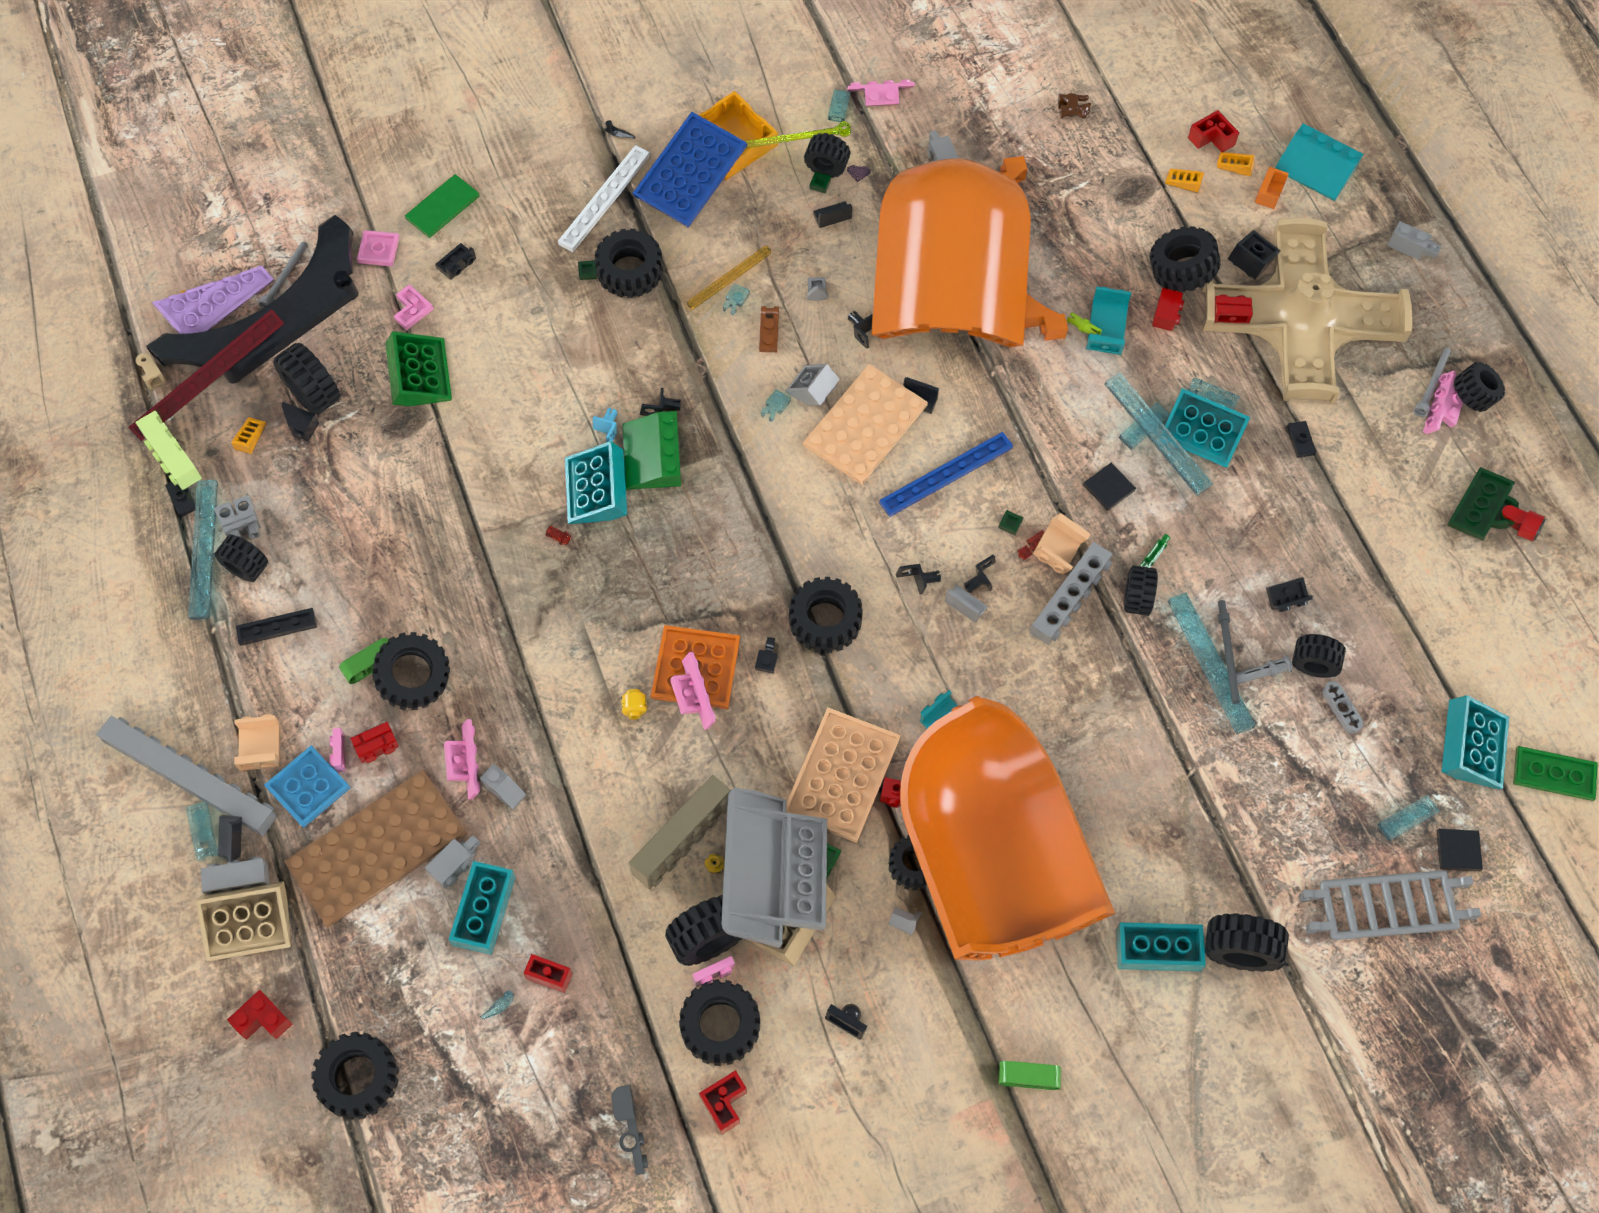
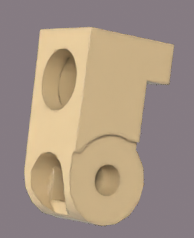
M141 353L136 357V364L141 372L146 374L142 378L149 390L166 383L150 354Z

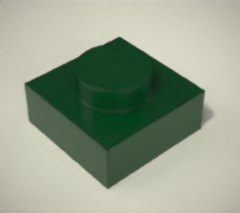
M815 172L809 189L826 194L831 182V176Z
M595 260L578 262L579 280L597 279Z
M1006 510L998 528L1016 535L1024 517Z

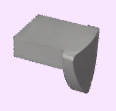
M825 277L808 278L807 300L820 301L828 299Z
M895 907L889 925L912 935L923 912L917 910L915 915H912Z

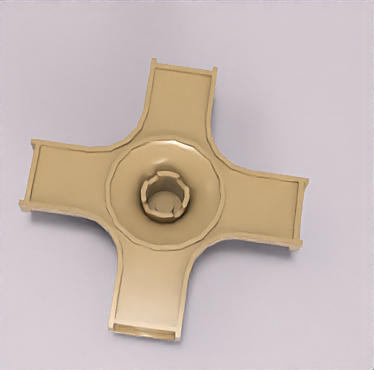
M1288 218L1278 220L1274 229V244L1281 252L1275 258V272L1269 281L1259 286L1214 284L1213 280L1209 284L1206 283L1202 287V292H1205L1206 322L1203 331L1247 333L1260 336L1270 342L1279 354L1282 366L1283 401H1287L1288 398L1330 400V403L1334 404L1339 395V387L1336 386L1334 356L1339 347L1356 340L1406 342L1412 332V305L1408 289H1401L1399 294L1350 291L1339 286L1328 271L1325 236L1328 228L1327 222L1317 219ZM1222 294L1229 297L1244 295L1252 298L1253 316L1250 323L1214 322L1215 296Z

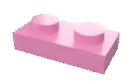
M333 728V736H330V747L333 748V754H330V764L337 773L345 772V734L341 728Z

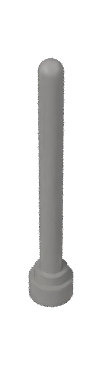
M306 242L300 243L268 294L261 296L258 301V305L261 308L274 301L275 295L307 248Z
M1449 348L1443 350L1422 401L1415 405L1413 412L1419 417H1426L1430 411L1429 401L1451 352Z

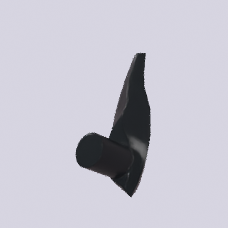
M611 120L606 121L607 128H605V131L609 134L635 139V136L631 133L613 126Z

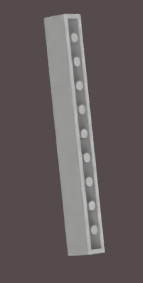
M111 715L96 735L102 742L225 815L242 817V825L262 837L277 818L273 812L274 808L268 803L264 802L261 804L257 802L258 798L251 793L244 794L240 792L242 789L234 783L230 785L225 783V779L217 773L213 776L208 773L209 769L201 764L196 766L192 763L193 760L184 754L179 756L176 754L177 751L169 745L166 747L160 744L161 741L152 735L150 738L145 736V732L137 726L134 728L130 727V723L122 717L117 719Z

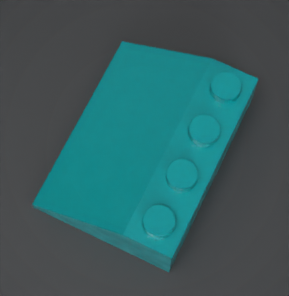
M1302 123L1275 169L1287 172L1289 178L1335 201L1358 168L1364 154Z
M1182 388L1159 439L1227 468L1250 417Z
M609 441L565 457L567 520L569 524L612 521L627 515L624 452L622 448Z
M1468 695L1449 700L1441 772L1457 780L1499 790L1503 789L1509 716Z

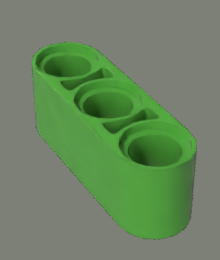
M388 638L376 641L340 664L339 669L349 684H355L373 673L376 653L380 651L383 643H388Z
M1001 1061L999 1065V1084L1011 1087L1060 1090L1061 1067L1049 1064Z

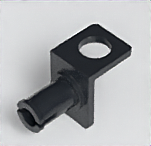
M853 311V314H849L848 320L854 324V337L867 349L869 348V341L865 333L872 329L873 315L871 314L863 319L856 311Z
M661 388L658 405L642 404L640 415L648 416L662 412L663 409L680 411L681 399L665 398L663 396L664 388ZM646 409H653L654 412H647V411H645V410H646Z
M994 554L975 565L977 575L963 583L969 594L982 585H986L989 591L993 590L991 582L983 571L996 563Z
M920 564L900 566L895 574L896 578L914 575L919 594L924 593L928 583L941 581L939 570L924 573Z

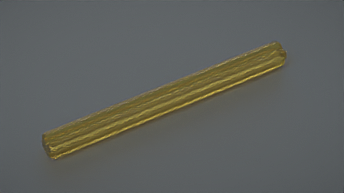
M767 245L763 246L689 299L687 306L691 310L697 308L769 256L771 249Z

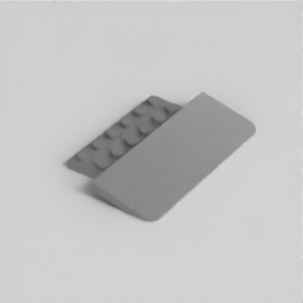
M732 789L728 794L722 929L731 936L778 948L782 945L783 925L824 931L826 927L827 818L786 813V799L754 790Z

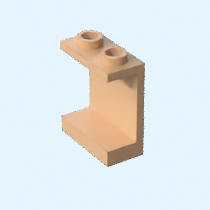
M1059 513L1051 519L1033 554L1041 562L1053 567L1054 571L1064 575L1072 570L1073 566L1070 563L1080 544L1088 540L1090 533Z
M264 714L261 717L255 718L245 716L235 720V725L239 729V757H235L234 764L238 770L246 771L280 767V723L275 715Z

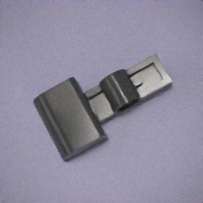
M631 1084L620 1086L613 1091L611 1096L615 1120H627L628 1131L620 1137L619 1144L625 1152H632L636 1175L645 1174V1168H648L647 1155H642L641 1146H644L645 1143L643 1132H638ZM627 1135H632L636 1140V1144L632 1148L624 1145L623 1140Z

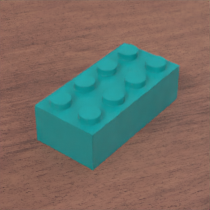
M473 861L448 939L452 946L488 955L493 954L516 879L513 870Z
M1120 922L1116 927L1117 967L1120 970L1201 972L1206 966L1203 924Z

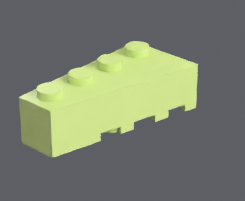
M156 411L136 421L137 426L146 438V441H144L149 451L154 450L152 455L157 462L162 461L160 466L166 474L170 472L171 475L168 477L174 486L178 484L184 490L202 479L196 467L184 450H182Z

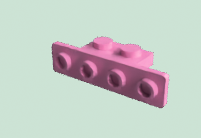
M908 79L901 80L900 83H894L892 80L884 81V84H877L876 81L867 82V85H860L859 82L850 83V86L847 87V92L864 91L865 106L899 105L898 89L914 88L915 82H910Z
M1454 370L1442 374L1439 378L1432 405L1423 430L1425 434L1438 431L1442 421L1449 427L1456 426L1463 402L1453 387L1457 374Z
M689 652L682 660L686 675L673 676L670 680L681 714L699 713L703 728L706 730L715 723V713L712 711L709 695L706 693L704 679L698 668V661L694 653Z
M467 719L461 726L463 741H446L444 743L447 781H466L468 799L473 800L480 792V782L477 781L478 763L475 761L477 747L473 740L475 728L472 726V720Z

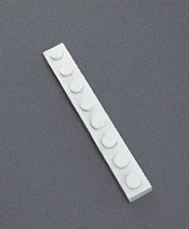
M637 145L632 148L558 240V244L571 252L576 250L649 159L650 152Z

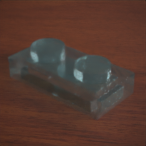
M834 89L828 120L845 122L851 92Z

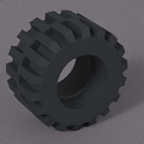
M818 133L811 138L804 154V162L812 172L829 175L831 178L839 177L846 168L851 151L846 142L842 141L841 138L833 134Z
M1483 362L1471 364L1458 374L1454 381L1457 395L1463 403L1474 411L1483 412L1503 399L1505 395V386L1500 375Z
M232 534L226 537L214 553L217 561L225 569L240 579L249 582H255L269 564L266 556L255 545L242 537Z
M1132 565L1128 573L1125 589L1124 610L1126 613L1146 616L1151 614L1158 582L1156 568Z
M1306 634L1300 636L1296 641L1292 663L1297 670L1310 676L1320 678L1336 677L1342 671L1346 648L1341 642L1332 637L1320 634Z
M907 835V839L904 837L900 838L899 843L896 842L893 849H891L888 863L889 873H892L891 877L893 880H897L896 884L899 886L901 884L905 885L904 889L908 890L909 887H913V890H917L918 887L924 889L927 883L922 870H909L902 861L905 856L916 854L911 839Z

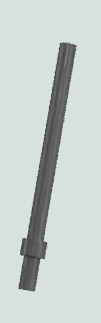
M1225 600L1218 601V622L1221 624L1231 698L1233 704L1240 703L1229 629L1230 616L1227 613Z

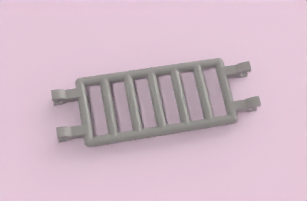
M1445 870L1322 880L1320 882L1321 890H1303L1299 894L1300 902L1323 899L1327 917L1326 922H1309V925L1305 926L1307 934L1329 931L1330 937L1333 940L1458 930L1460 928L1459 920H1476L1477 917L1481 916L1480 908L1456 910L1452 893L1454 888L1466 889L1469 888V885H1473L1472 876L1449 879L1448 873ZM1430 879H1441L1450 922L1439 923L1429 882ZM1409 881H1421L1430 924L1419 925ZM1401 882L1410 926L1398 925L1389 883ZM1370 884H1381L1390 927L1378 928L1369 887ZM1361 885L1370 929L1358 930L1349 886ZM1341 887L1350 931L1338 932L1329 888Z

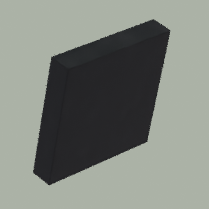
M1112 462L1083 483V486L1107 511L1136 490V487Z
M1437 830L1440 869L1479 872L1483 870L1479 831Z

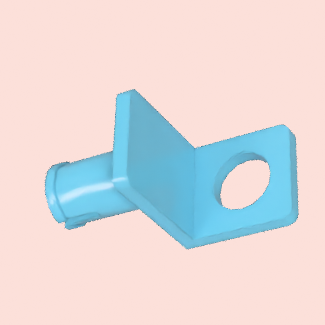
M611 408L606 410L603 418L597 416L592 418L593 429L607 433L606 443L609 441L613 442L617 435V423L614 420L618 412L613 409L610 413Z

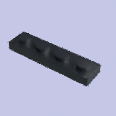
M312 607L237 625L236 632L238 643L240 646L314 629L317 628V623Z

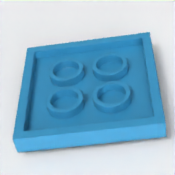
M312 745L264 784L269 792L303 828L351 788Z

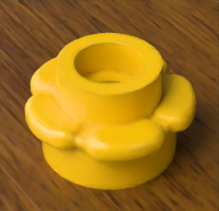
M712 853L705 859L704 865L711 873L720 872L724 868V858L721 855Z

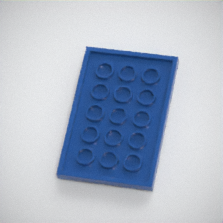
M691 111L632 194L639 200L689 228L745 150L747 143Z

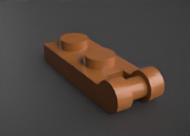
M761 306L759 352L777 353L779 307L774 306V308ZM766 315H773V318H766Z

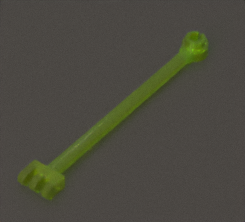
M842 121L833 128L745 141L747 143L746 148L808 139L818 133L847 137L851 134V125L846 121Z

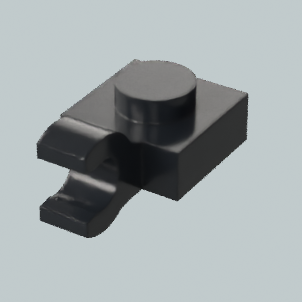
M767 637L765 651L759 650L755 670L774 674L778 653H773L775 638Z

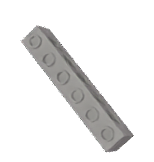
M1093 542L1031 625L1029 633L1048 646L1052 640L1056 641L1061 634L1060 629L1062 626L1067 627L1072 619L1070 617L1073 612L1077 613L1080 609L1082 599H1087L1091 594L1092 585H1097L1101 580L1103 570L1108 571L1112 565V561H1110L1112 553ZM1089 565H1095L1097 568H1092ZM1079 579H1085L1087 582H1082ZM1073 592L1077 596H1071L1069 593ZM1059 606H1063L1067 610H1061L1059 609ZM1053 620L1056 624H1050L1048 621Z

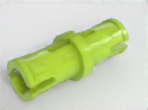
M1074 312L1070 313L1072 318L1070 316L1067 317V322L1077 327L1082 333L1101 335L1102 333L1101 328L1096 327L1088 319H1083Z

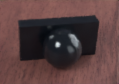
M832 1004L830 1005L825 1016L827 1021L859 1040L862 1039L866 1032L867 1025L859 1021L861 1011L857 1005L847 1004L842 1010Z

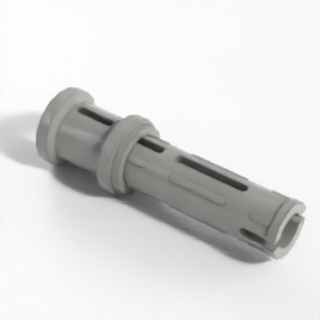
M1286 655L1282 659L1268 660L1264 665L1237 672V684L1265 676L1276 677L1277 674L1286 671L1288 673L1292 672V662Z

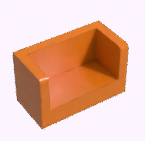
M1269 166L1255 203L1275 209L1289 174Z

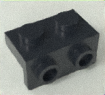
M460 243L439 260L435 266L447 278L452 280L468 265L473 264L476 260L475 251L472 247L468 249Z
M1304 577L1266 587L1271 609H1279V612L1290 610L1292 605L1297 607L1307 605L1309 600H1313V595H1308Z

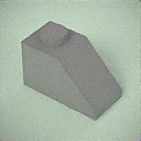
M494 763L480 777L483 786L512 810L526 796L509 775Z

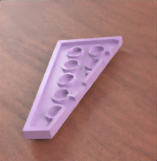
M259 266L240 274L154 301L152 304L179 334L204 332L216 326L272 283L274 279L263 266Z

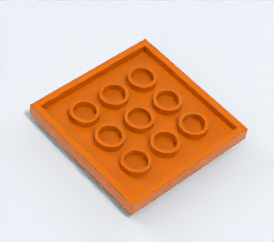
M664 625L651 699L677 702L670 679L673 676L686 675L682 660L689 652H693L698 661L700 674L704 679L706 693L709 695L711 707L729 709L741 639L740 635Z

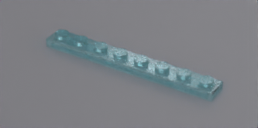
M1120 372L1105 382L1104 385L1196 496L1213 485Z
M217 480L197 481L188 612L190 620L210 619L216 526L214 508L217 507L218 493Z
M1187 593L1170 598L1168 603L1236 735L1254 729L1256 725L1240 694V703H1232L1228 671Z

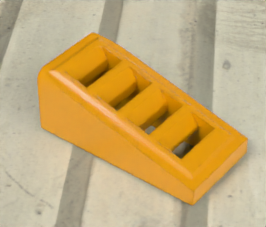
M1220 152L1217 168L1252 176L1255 158L1254 155Z
M1169 169L1165 184L1198 193L1204 172Z
M248 417L231 442L233 448L252 454L266 426V422ZM251 424H256L258 427L251 426Z

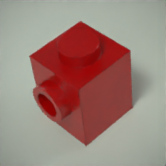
M884 778L880 802L887 803L888 806L894 808L901 806V780Z

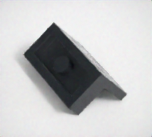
M844 201L814 210L813 215L819 228L852 219V205Z
M905 377L903 386L927 401L928 405L923 411L932 414L938 400L939 388Z
M221 815L219 817L218 857H227V862H233L241 857L242 817Z

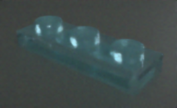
M1156 403L1120 434L1119 439L1130 450H1133L1167 420L1170 414Z
M1426 795L1381 821L1377 826L1390 842L1435 816L1440 811L1431 798Z

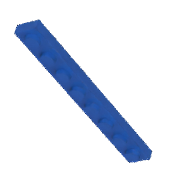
M1001 432L880 499L879 504L887 515L891 517L1013 448V444Z

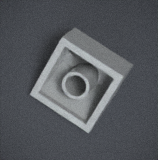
M828 364L805 365L786 392L809 406L821 405L825 402L827 395L834 390L839 378Z

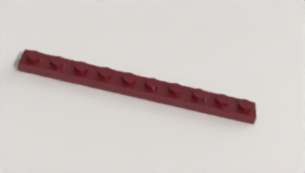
M271 309L136 421L156 411L162 422L165 423L285 323ZM135 421L128 428L140 441H143L145 437Z

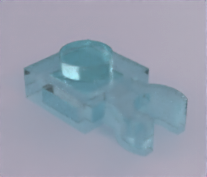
M734 283L726 295L723 311L725 312L727 308H732L731 315H734L737 311L736 306H743L750 295V290Z
M775 389L767 399V407L762 409L761 416L764 417L767 413L771 414L769 421L772 422L775 419V413L781 414L791 402V397Z

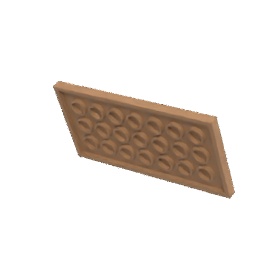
M422 770L285 860L284 863L328 928L440 853L453 839L458 841L467 835V832L424 770Z

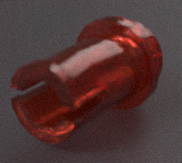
M552 525L546 530L545 536L558 541L560 545H567L571 539V535L567 531L563 532Z

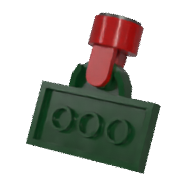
M1480 467L1447 526L1484 541L1491 527L1496 529L1512 527L1518 531L1517 536L1533 542L1539 536L1546 519L1545 516L1531 510L1526 512L1519 509V502L1509 496L1515 481Z

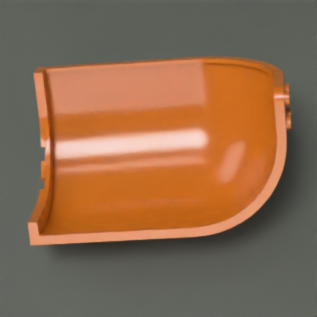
M960 158L942 159L911 167L900 172L891 181L884 194L880 210L871 335L881 339H888L915 333L931 332V329H941V332L958 333V330L968 331V335L980 337L1009 348L1024 345L1031 217L1027 198L1016 181L986 165Z
M975 696L969 699V703L954 707L951 710L952 712L928 727L913 746L905 763L900 788L901 810L906 829L954 958L956 960L981 961L990 960L993 958L992 955L998 954L1000 958L1043 946L1044 940L1055 938V941L1114 915L1115 911L1060 777L1045 749L1026 723L1007 706Z

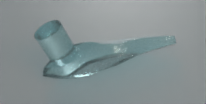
M506 991L503 997L494 1002L489 1010L480 1016L481 1019L492 1017L504 1011L513 1002L515 993Z

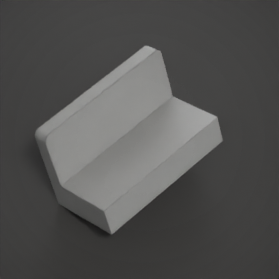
M958 585L953 590L949 589L946 592L945 602L975 623L987 610L985 604Z

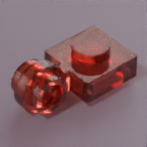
M1043 530L1026 540L1030 547L1028 548L1025 545L1017 551L1019 558L1025 560L1033 555L1031 551H1035L1044 534Z

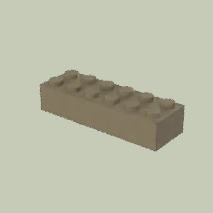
M712 775L629 861L631 874L649 890L652 886L656 887L663 879L662 876L667 871L670 872L675 868L676 861L689 853L691 850L690 846L694 842L698 843L708 828L714 827L718 822L717 818L722 813H727L728 794L731 789Z

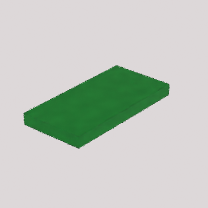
M454 174L405 215V219L430 239L479 198V192Z
M1518 746L1515 753L1513 784L1594 801L1597 790L1598 762Z

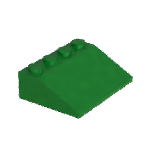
M392 331L385 343L392 405L417 406L451 401L452 395L444 338Z
M677 411L657 412L623 423L626 490L681 486Z

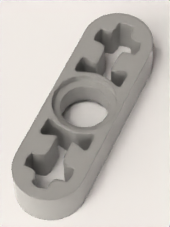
M1335 681L1328 682L1322 691L1324 698L1344 730L1349 734L1358 733L1363 727L1362 718L1342 686ZM1329 689H1331V690H1334V689H1335V690H1336V693H1335V694H1334L1333 692L1330 693V692H1329ZM1338 704H1345L1348 708V711H1340L1338 709ZM1350 722H1352V723H1355V722H1356L1357 725H1356V727H1355V726H1350L1349 723H1350Z

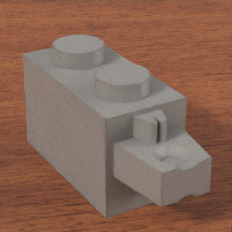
M936 130L929 132L930 141L928 142L929 148H927L929 159L937 161L959 158L949 135L940 138Z
M1399 221L1387 245L1420 260L1422 254L1436 258L1442 247L1430 240L1432 235Z
M474 836L470 837L466 842L461 841L460 843L453 839L425 867L427 873L444 889L448 886L451 887L456 883L458 876L463 871L466 872L471 868L474 861L473 857L476 854L475 849L480 845L479 840Z

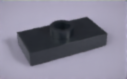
M1307 422L1288 423L1287 428L1296 457L1315 455L1316 450Z
M172 482L165 485L180 517L198 510L188 487L182 490L178 484L174 486Z

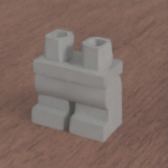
M249 495L233 500L237 513H235L230 502L214 508L226 537L230 534L241 537V535L248 533L250 539L260 536L259 528L261 526Z

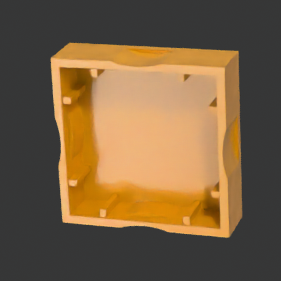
M736 91L718 101L707 111L698 114L747 143V147L725 176V181L778 146V132L763 117L756 114Z

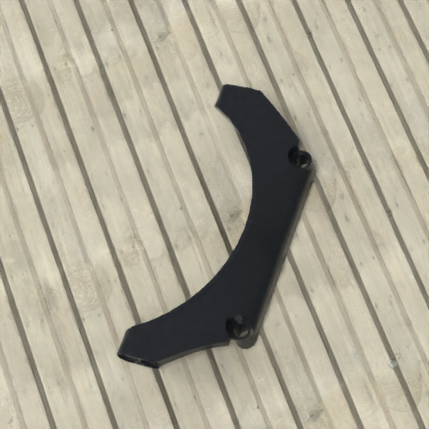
M333 215L318 226L316 248L305 270L293 285L272 303L242 320L217 329L187 334L164 333L146 345L147 349L164 367L169 364L202 367L272 309L285 324L224 373L229 383L239 382L359 295L353 280L349 277V275L353 274L351 259L353 231L342 219Z

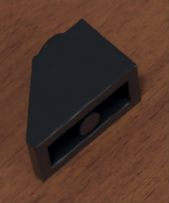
M282 402L281 406L292 436L298 440L304 439L309 441L319 425L316 415Z

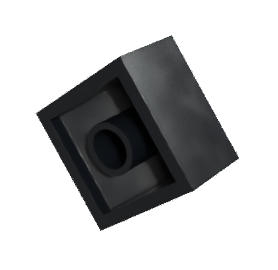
M1252 230L1236 244L1228 260L1244 271L1249 277L1256 280L1273 262L1281 250Z

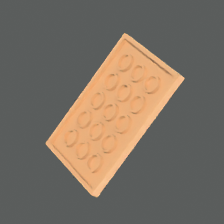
M868 364L805 439L803 446L863 485L927 407L928 402Z
M827 707L787 800L786 813L827 818V832L858 843L901 735Z

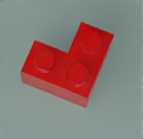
M1217 110L1192 124L1188 139L1197 149L1212 142L1221 152H1225L1236 145L1240 132Z
M258 990L227 1019L232 1027L246 1040L261 1026L275 1039H278L293 1025L261 990Z
M736 1070L699 1093L702 1103L721 1135L740 1124V1119L731 1103L747 1094V1088Z

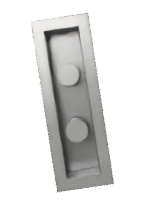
M251 857L248 861L234 860L224 865L210 864L206 868H201L202 893L207 895L269 884L268 863L264 858Z

